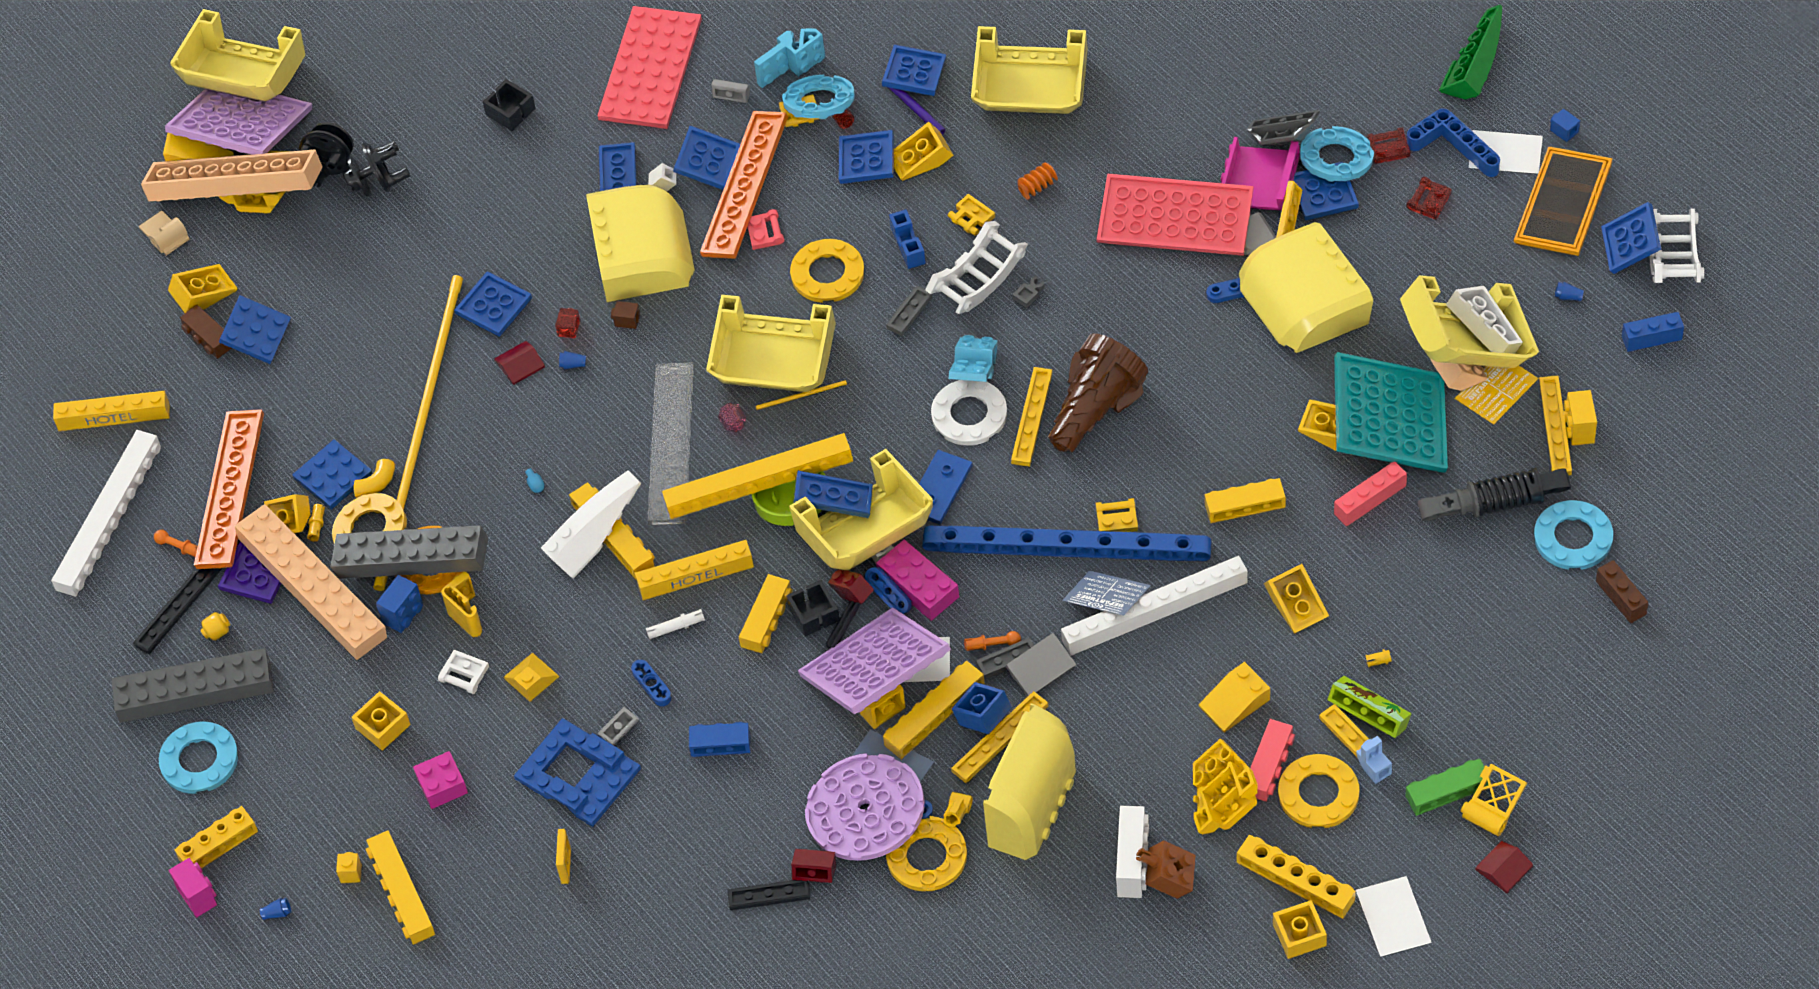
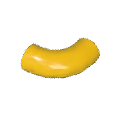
M389 459L378 460L375 472L371 476L354 481L355 497L379 493L384 490L392 480L395 463Z

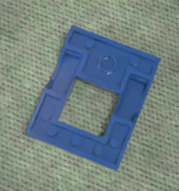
M562 718L515 773L514 778L546 799L557 800L565 805L577 818L593 827L641 770V766L626 757L624 751L594 733L588 734ZM566 746L595 762L575 787L557 776L553 778L545 773Z

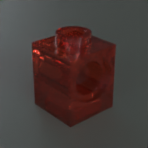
M560 308L555 324L558 337L576 339L581 321L578 310Z

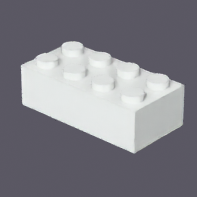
M1120 806L1116 872L1117 897L1142 898V890H1146L1147 864L1136 860V857H1139L1136 856L1139 849L1143 848L1148 851L1149 815L1145 814L1143 806Z

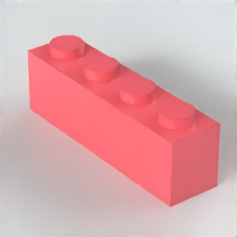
M1396 462L1390 463L1334 501L1335 516L1347 527L1406 487L1407 473Z
M1272 719L1268 722L1251 765L1258 784L1257 794L1255 795L1256 799L1267 802L1269 795L1274 793L1276 784H1274L1275 779L1280 778L1282 772L1281 764L1286 762L1289 754L1288 746H1292L1295 739L1292 725Z

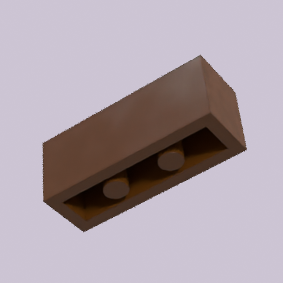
M195 305L180 317L182 330L187 335L190 333L198 345L202 344L209 355H213L218 359L232 349L219 343L224 329L198 305Z
M1614 560L1597 569V584L1630 624L1647 615L1648 601Z

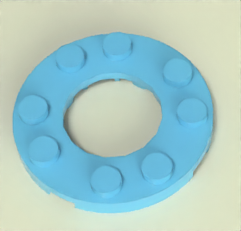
M824 74L799 79L791 83L787 87V91L782 95L784 108L795 117L826 119L831 115L843 113L855 98L854 87L850 81L840 76L834 75L832 78L824 76ZM827 90L835 93V98H832L829 103L821 102L820 105L812 102L805 104V101H802V97L812 91Z
M1332 126V129L1325 130L1319 128L1307 134L1301 142L1300 159L1302 164L1311 174L1330 182L1360 178L1371 168L1373 163L1374 150H1372L1369 140L1359 132L1349 128ZM1339 144L1351 149L1354 153V159L1349 164L1341 163L1335 166L1334 163L1327 164L1319 156V151L1326 145Z
M1577 500L1562 501L1551 505L1538 517L1534 529L1535 545L1541 556L1554 566L1567 570L1569 568H1581L1583 570L1597 565L1608 555L1613 542V528L1605 513L1596 506ZM1578 519L1587 523L1592 529L1593 538L1591 542L1580 549H1569L1560 545L1554 534L1555 528L1564 520L1574 521Z
M194 722L178 728L165 740L159 753V767L166 782L174 789L189 794H197L199 791H211L218 788L230 778L238 762L237 745L233 736L227 729L212 722ZM206 741L216 747V760L207 770L189 772L181 767L179 762L181 752L190 743Z

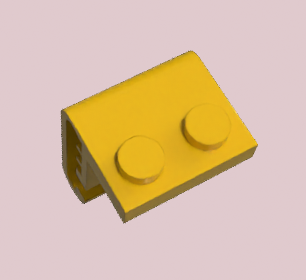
M463 572L455 576L442 589L441 593L448 615L469 635L478 637L482 633V626L476 606L471 607L469 602L475 597V592L470 575L467 572Z

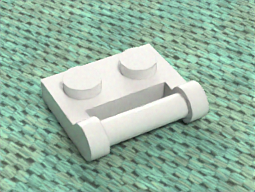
M453 650L438 676V681L442 683L448 682L466 689L468 693L475 694L478 684L489 668V664L483 660ZM452 671L472 680L467 682L451 676L449 673Z

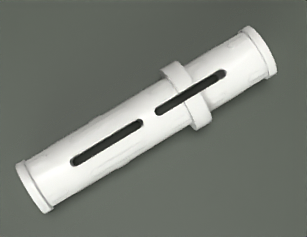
M699 609L686 615L684 613L680 614V617L646 628V631L651 640L684 627L687 629L690 625L705 621L702 610Z

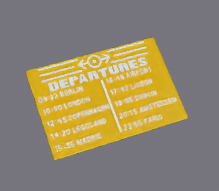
M1519 365L1515 368L1486 366L1483 371L1487 376L1486 381L1462 390L1454 399L1492 424H1495L1539 378Z

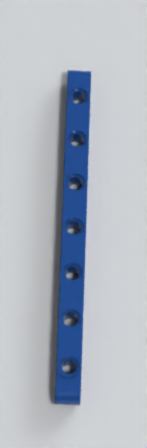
M927 526L924 528L922 547L927 551L951 553L1207 561L1211 557L1212 540L1210 537L1203 535Z

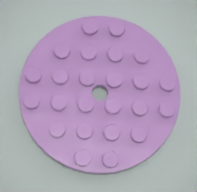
M859 754L835 763L821 774V779L816 785L813 784L808 794V802L805 809L808 829L813 839L823 850L835 852L836 857L858 861L884 856L903 845L913 835L922 819L925 800L920 781L907 764L901 763L889 755L868 756L867 754ZM870 804L867 810L860 809L861 805Z

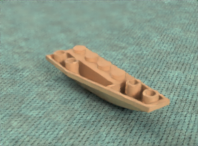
M1430 359L1449 388L1462 391L1487 379L1482 366L1442 363Z

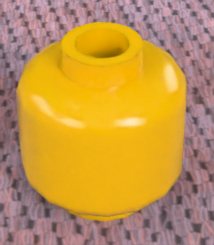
M214 612L201 622L203 627L201 633L206 639L210 638L216 641L229 632L230 622L223 613Z

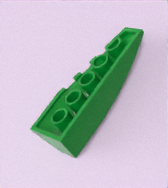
M1501 4L1486 10L1476 26L1478 30L1474 31L1467 39L1469 44L1461 48L1459 51L1461 56L1450 65L1439 89L1441 93L1464 100L1477 97L1481 93L1497 50L1502 20Z

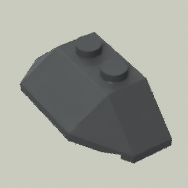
M1314 110L1252 120L1247 131L1261 145L1281 146L1291 141L1300 143L1305 139L1320 111Z

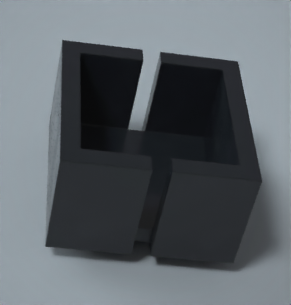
M507 79L495 89L496 93L492 92L483 101L486 116L511 131L523 121L522 117L526 118L536 109L533 95Z
M822 580L806 586L807 601H805L802 588L786 595L788 608L805 637L821 630L820 626L823 625L826 628L837 623L840 619L838 608Z

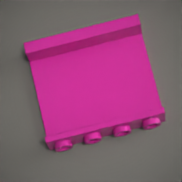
M1234 137L1233 143L1229 145V158L1225 160V173L1221 175V183L1253 186L1254 192L1251 208L1282 211L1288 181H1293L1300 158L1299 142L1291 141L1289 150L1242 147L1239 145L1238 137Z

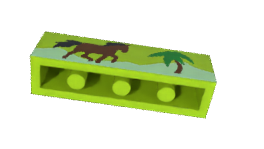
M1342 676L1333 683L1327 699L1394 738L1406 730L1412 714L1346 676Z

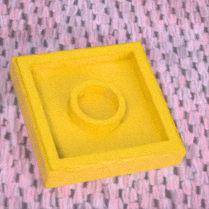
M558 829L556 867L561 884H568L570 880L571 846L566 830Z

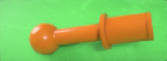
M162 529L154 533V541L157 544L163 545L167 543L181 549V553L184 555L189 554L196 557L198 546L192 544L190 540L182 542L170 537Z
M1010 631L1006 636L985 638L984 635H981V637L964 639V646L966 651L986 650V646L999 644L1011 646L1020 642L1021 636L1016 631Z

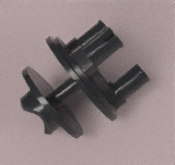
M330 122L319 123L313 127L311 132L305 134L300 141L299 151L316 150L322 164V169L313 186L317 184V187H321L322 182L328 175L341 174L349 167L347 156L351 155L354 143L350 134L337 124Z
M394 140L374 149L370 144L363 143L362 148L370 166L361 170L354 158L349 155L347 156V161L350 167L343 171V177L347 185L351 186L353 191L362 189L367 197L371 196V191L365 178L372 174H375L386 192L390 191L391 186L411 176L407 167L391 173L386 166L385 160L396 156V151H399Z

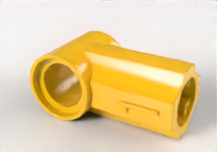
M957 792L951 793L948 808L943 818L948 826L955 827L961 823L965 813L969 814L973 796Z

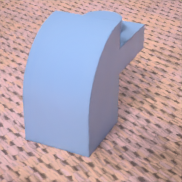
M1378 736L1366 740L1361 749L1356 751V754L1366 774L1377 784L1392 774V763L1382 753V741Z

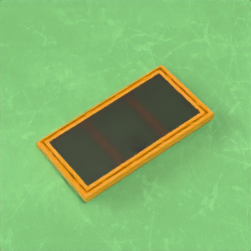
M1548 147L1513 242L1579 256L1609 174L1612 158Z

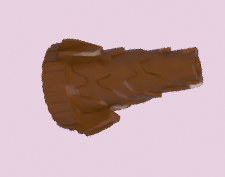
M1092 333L1088 336L1080 350L1073 355L1067 382L1070 385L1067 390L1068 395L1062 404L1060 413L1054 420L1056 424L1048 435L1049 441L1054 445L1055 449L1063 452H1074L1087 431L1091 432L1096 423L1104 418L1110 407H1114V411L1120 413L1144 393L1142 384L1149 371L1140 357L1110 337L1098 333Z

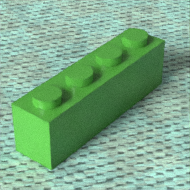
M1480 758L1469 760L1456 768L1451 767L1438 775L1432 774L1427 779L1410 783L1406 786L1405 797L1415 816L1474 794L1483 779L1480 775L1484 765Z

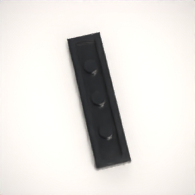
M802 880L727 889L730 911L810 899L809 883Z

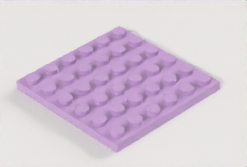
M204 89L165 125V132L172 133L175 136L187 137L191 140L202 141L206 144L221 146L225 149L229 148L240 153L251 155L266 154L312 110V103L282 95H277L268 101H260Z
M891 608L838 643L834 648L829 649L799 669L798 672L800 677L855 715L863 711L871 703L878 701L887 692L896 689L905 680L911 679L914 674L927 668L935 660L942 658L951 648L947 642L896 609Z

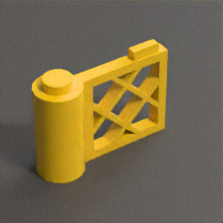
M1490 764L1489 767L1485 765L1480 775L1483 778L1473 798L1463 804L1461 812L1463 813L1462 818L1496 836H1500L1527 782ZM1493 770L1500 773L1501 782L1491 784L1489 777ZM1516 781L1521 784L1517 792L1509 794L1506 783ZM1503 784L1506 795L1495 798L1493 787ZM1490 789L1493 799L1485 802L1479 799L1483 790ZM1508 798L1509 807L1505 813L1498 808L1497 801Z

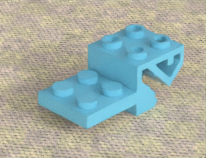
M806 28L801 29L799 42H795L792 31H786L777 37L778 45L754 61L757 84L763 88L767 84L772 83L778 76L784 74L788 69L799 77L815 64L820 63L825 58L823 35L817 29Z
M971 335L960 337L955 346V360L949 370V379L981 382L991 379L994 372L993 364L996 362L998 340H993L992 337L977 339Z

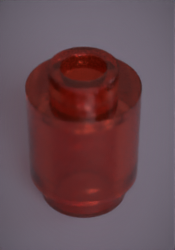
M848 108L843 113L831 115L842 129L852 126L855 119Z

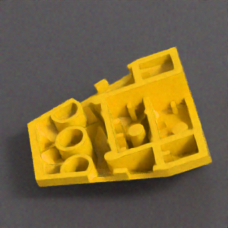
M269 151L268 153L291 152V151ZM286 191L218 197L228 204H234L239 212L270 213Z
M1219 739L1193 762V785L1197 787V796H1193V802L1197 803L1194 821L1198 833H1212L1218 828L1230 829L1257 805L1255 795L1257 794L1258 784L1253 770L1247 766L1224 740Z

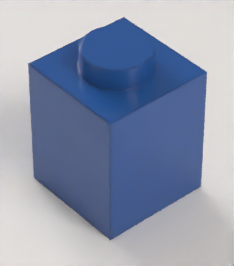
M1565 109L1552 116L1550 131L1565 142H1568L1579 132L1580 120Z

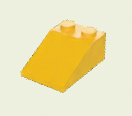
M928 122L894 149V169L900 179L904 181L940 167L954 155L940 131Z
M220 264L172 274L168 287L169 293L184 313L188 312L195 305L204 310L236 292L238 289Z
M1309 399L1298 432L1336 451L1335 405Z
M1303 564L1264 583L1272 601L1294 634L1329 616Z
M1243 662L1221 680L1201 701L1199 707L1225 733L1270 701V687L1246 662Z

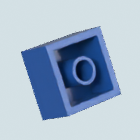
M397 575L376 602V606L382 623L402 633L405 628L409 627L413 617L422 610L423 602L417 584Z
M974 682L954 705L952 711L959 726L990 734L1012 706L1004 690Z

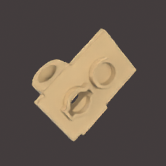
M160 211L139 226V229L150 239L151 243L166 256L190 240L183 223L177 217L171 220L163 211Z

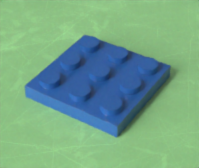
M894 45L882 80V86L935 96L946 61V54Z
M689 126L673 172L724 190L741 144Z
M893 130L839 136L840 184L894 178Z
M1338 162V163H1334V164H1335V166H1338L1339 164H1341V163H1343V162ZM1308 170L1295 173L1293 181L1303 190L1300 208L1305 221L1359 208V203L1350 180L1330 182L1311 174Z
M1649 202L1601 226L1609 269L1613 274L1661 250L1653 206Z
M487 271L454 311L456 315L500 337L529 303L532 295Z
M239 295L219 343L271 364L291 317Z
M333 439L292 475L299 484L332 510L354 491L355 480L368 478L373 473L369 467Z

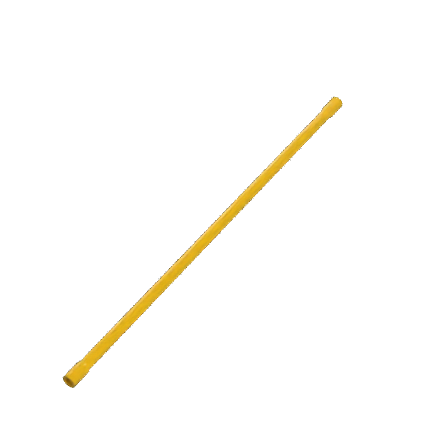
M454 275L450 284L449 296L397 496V501L403 509L454 309L463 282V278L459 275ZM388 576L376 577L373 588L377 591H384Z

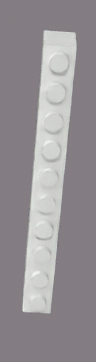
M136 430L51 580L56 591L76 597L78 592L83 589L84 582L87 576L92 573L96 560L101 557L104 546L110 540V535L117 528L119 519L127 510L128 503L134 498L136 489L143 482L146 471L151 468L155 455L160 452L161 445L157 435Z
M1239 556L1142 595L1124 616L1103 611L1061 628L1062 642L1069 655L1072 656L1248 583L1247 569Z

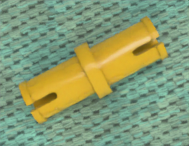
M322 504L313 505L312 516L308 521L309 531L307 539L312 542L319 540L320 530L324 524L323 514L325 507Z

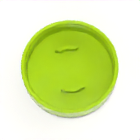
M824 471L816 473L820 475H825ZM796 480L751 494L755 509L764 520L780 526L794 525L789 506L794 502ZM816 509L817 515H818L822 510Z

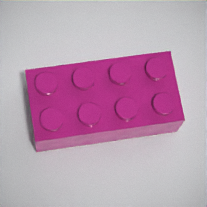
M905 539L876 562V566L883 569L910 598L911 604L931 621L959 598L958 584Z

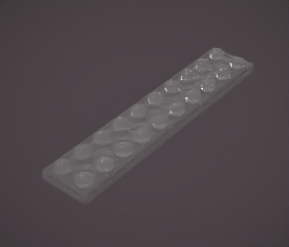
M693 363L656 364L648 525L686 524L687 514L674 519L670 518L662 491L688 483Z

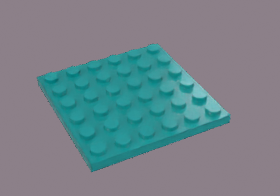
M1337 352L1334 356L1336 451L1445 473L1448 469L1445 386L1441 375L1437 372Z

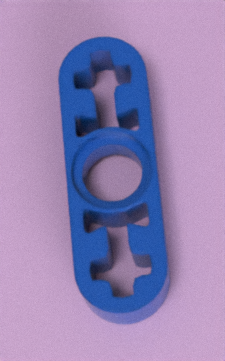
M645 660L633 662L631 670L634 678L658 706L668 705L672 699L671 693L660 677ZM638 668L644 669V672H645L646 675L643 676V673H642L640 670H637V669H638ZM654 679L657 681L654 686L646 685L648 680ZM659 690L660 693H661L663 696L665 695L666 697H665V698L659 697L657 691Z

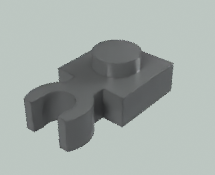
M1035 276L1031 279V284L1027 285L1024 283L1012 294V297L1027 308L1039 297V292L1045 288V282L1042 281L1040 284H1036L1038 280Z

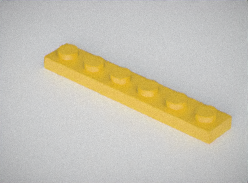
M1033 368L1011 464L1029 467L1031 465L1053 375L1052 369Z
M1559 376L1539 377L1551 471L1565 468L1567 474L1572 475Z
M1033 691L990 734H987L951 768L952 773L967 783L1009 744L1025 711H1030L1031 703L1045 710L1048 707V702Z

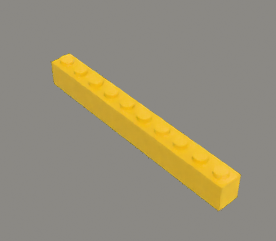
M845 433L675 486L663 490L662 493L670 518L674 519L796 480L797 471L816 474L853 462V457Z

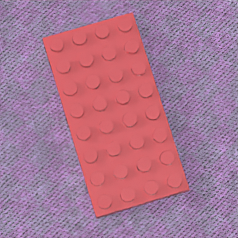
M638 6L632 7L597 115L598 120L668 129L700 27L701 14Z
M1107 174L1097 243L1244 256L1254 187Z

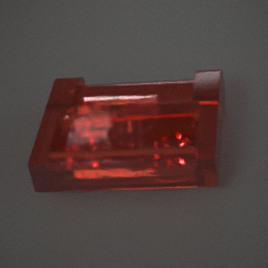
M1403 127L1375 135L1370 133L1366 135L1372 150H1374L1373 160L1375 164L1410 157L1411 152ZM1399 138V140L1375 144L1377 141Z
M1422 177L1419 181V187L1412 199L1408 200L1406 207L1411 211L1436 220L1449 199L1452 189L1435 183L1428 177ZM1425 189H1429L1430 192L1423 204H1418Z

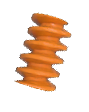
M1042 163L1041 166L1036 167L1035 170H1031L1029 174H1025L1018 179V189L1023 197L1029 200V193L1035 196V190L1039 193L1042 191L1041 186L1046 189L1048 187L1047 183L1053 185L1052 178L1057 181V174L1051 165Z

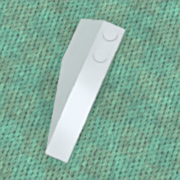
M626 471L582 505L549 538L541 549L574 579L601 550L604 539L612 532V526L617 519H620L623 514V508L626 504H629L641 482L630 471Z

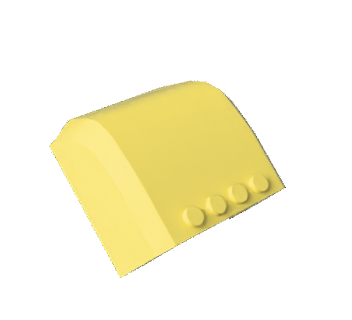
M203 9L170 64L187 85L260 101H268L281 94L305 57L301 29L287 26L283 27L277 37L279 49L226 39L219 12Z
M978 26L971 91L972 101L986 111L1059 114L1073 112L1082 105L1088 51L1086 30H1068L1067 48L998 46L996 27Z
M636 185L586 194L607 302L689 286L691 275L693 276L695 269L684 214L678 203L668 192L658 186Z
M1311 223L1259 246L1245 260L1239 272L1240 291L1277 342L1284 347L1285 345L1295 350V353L1369 324L1373 305L1370 289L1320 223Z
M1419 275L1400 298L1411 329L1428 357L1436 362L1515 368L1539 353L1511 284L1495 283L1489 290V294L1523 341L1515 354L1491 352L1446 306V303L1433 302L1441 292L1435 277Z
M721 295L706 368L707 372L723 384L799 392L813 390L823 383L827 370L836 324L832 306L813 304L810 320L744 314L740 296Z
M887 449L870 458L876 484L873 485L869 518L831 511L818 518L816 508L806 497L789 506L797 533L831 568L849 571L921 528L928 520L933 508V499Z
M1032 703L1030 711H1025L990 781L988 788L992 789L989 799L983 802L988 847L1024 860L1037 855L1043 840L1048 839L1050 826L1057 820V811L1059 807H1063L1066 800L1065 794L1067 790H1071L1074 783L1073 777L1076 773L1074 749L1066 726L1059 718Z

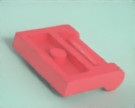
M772 209L767 213L751 216L747 228L753 250L780 245L784 242V236L781 234L778 223L779 215L777 210ZM771 221L774 234L770 238L765 223Z

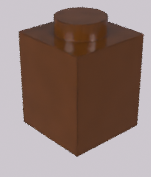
M617 301L615 308L611 310V319H613L615 327L637 329L641 315L638 303Z

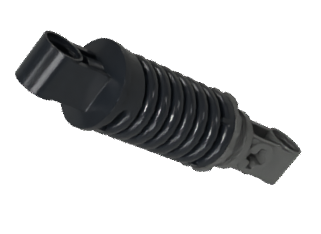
M1533 467L1528 473L1521 471L1520 474L1515 472L1512 475L1507 474L1505 476L1501 475L1498 478H1487L1476 483L1469 481L1467 482L1466 489H1455V493L1423 498L1417 503L1422 521H1431L1454 514L1463 516L1469 512H1472L1473 516L1477 518L1484 515L1486 511L1488 514H1491L1493 510L1499 512L1500 508L1505 511L1507 506L1509 509H1513L1514 506L1519 508L1522 504L1524 506H1527L1529 503L1542 504L1544 502V495L1567 491L1571 489V485L1565 468L1539 474L1538 470Z

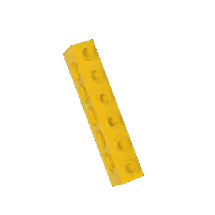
M1248 835L1237 852L1238 864L1308 901L1312 900L1313 904L1342 919L1355 901L1356 891L1350 885L1336 881L1333 876L1325 875L1314 866L1300 862L1297 857L1283 853L1280 848L1266 844L1259 837ZM1258 855H1265L1266 857L1260 858ZM1281 864V865H1283V866H1282V867H1276L1275 865ZM1296 873H1297V874H1300L1301 876L1296 877V876H1293V874H1296ZM1311 883H1317V884H1319V885H1317V886H1312V885H1310V884H1311ZM1334 892L1336 895H1329L1328 893Z

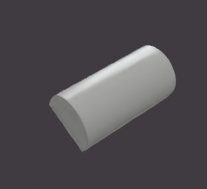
M717 79L713 80L711 84L713 98L748 102L750 85Z
M623 707L597 733V736L615 746L639 721V718Z

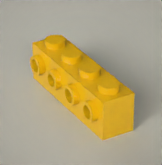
M240 806L232 810L224 818L215 821L204 831L198 832L187 842L181 843L174 850L180 862L190 858L193 864L197 862L202 869L257 833L258 830L252 818Z

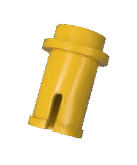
M1382 649V652L1365 655L1368 661V668L1383 663L1388 665V662H1392L1389 650L1385 651V649Z

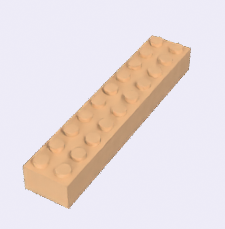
M316 150L153 162L141 186L148 201L158 202L188 198L312 189L322 169V164Z
M265 504L235 525L238 539L356 660L387 638L385 625Z

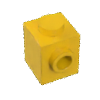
M346 852L338 854L336 872L340 883L361 882L362 864L358 853Z

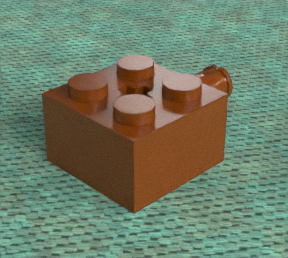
M1165 840L1150 847L1148 851L1143 848L1138 850L1136 856L1139 857H1136V860L1147 864L1146 885L1177 899L1193 891L1195 854Z

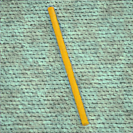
M844 380L813 389L809 392H802L756 405V410L847 385V382Z

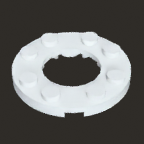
M958 380L945 386L936 395L931 408L932 422L936 431H939L944 436V439L958 445H978L989 441L990 437L999 433L1004 427L1007 419L1006 401L1002 393L988 382ZM970 396L979 398L988 409L986 417L981 422L967 426L959 424L952 418L950 412L952 405L957 403L959 399Z

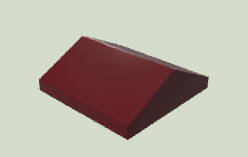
M527 341L494 358L513 385L545 368L535 348Z
M1501 841L1475 867V870L1505 893H1508L1533 867V864L1518 847Z

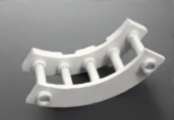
M1653 209L1656 225L1660 224V222H1689L1690 235H1661V233H1658L1660 245L1661 243H1690L1691 252H1662L1660 250L1650 255L1651 275H1654L1652 278L1653 282L1662 283V279H1666V277H1694L1696 282H1701V279H1704V267H1701L1698 259L1695 224H1698V213H1695V209H1689V215H1660V213H1657V209ZM1662 259H1691L1692 264H1664L1661 261Z
M996 221L985 222L973 241L975 246L969 253L965 252L955 261L956 266L952 269L946 268L939 273L933 274L925 290L930 294L943 292L959 304L956 313L969 312L972 308L983 302L1006 279L1017 262L1024 257L1028 244L1026 242L1012 244L998 234L997 230L1000 224ZM994 239L1011 251L1004 263L987 252L986 248L991 240ZM979 257H983L999 269L991 279L973 267V264ZM965 272H969L982 281L984 285L975 291L959 278ZM955 285L968 295L961 297L948 286Z

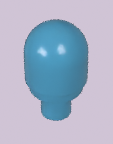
M531 468L527 469L525 473L528 477L526 480L529 488L534 493L542 492L545 484L538 473H534Z

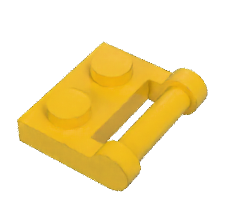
M1134 498L1121 502L1095 503L1099 531H1138ZM1129 508V512L1103 514V511Z

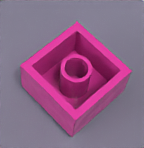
M450 751L413 767L416 778L431 809L468 793L465 782Z
M188 858L168 870L178 892L196 918L217 905L214 899L217 895L212 888L213 886L207 876L204 877L203 871L197 862L193 864L191 859Z

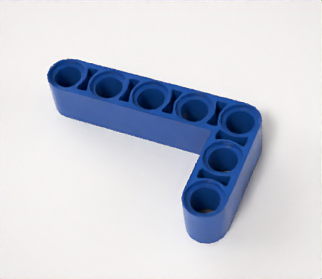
M1442 108L1435 111L1411 127L1407 132V148L1411 151L1421 150L1442 135L1486 176L1494 177L1499 174V155L1448 109Z

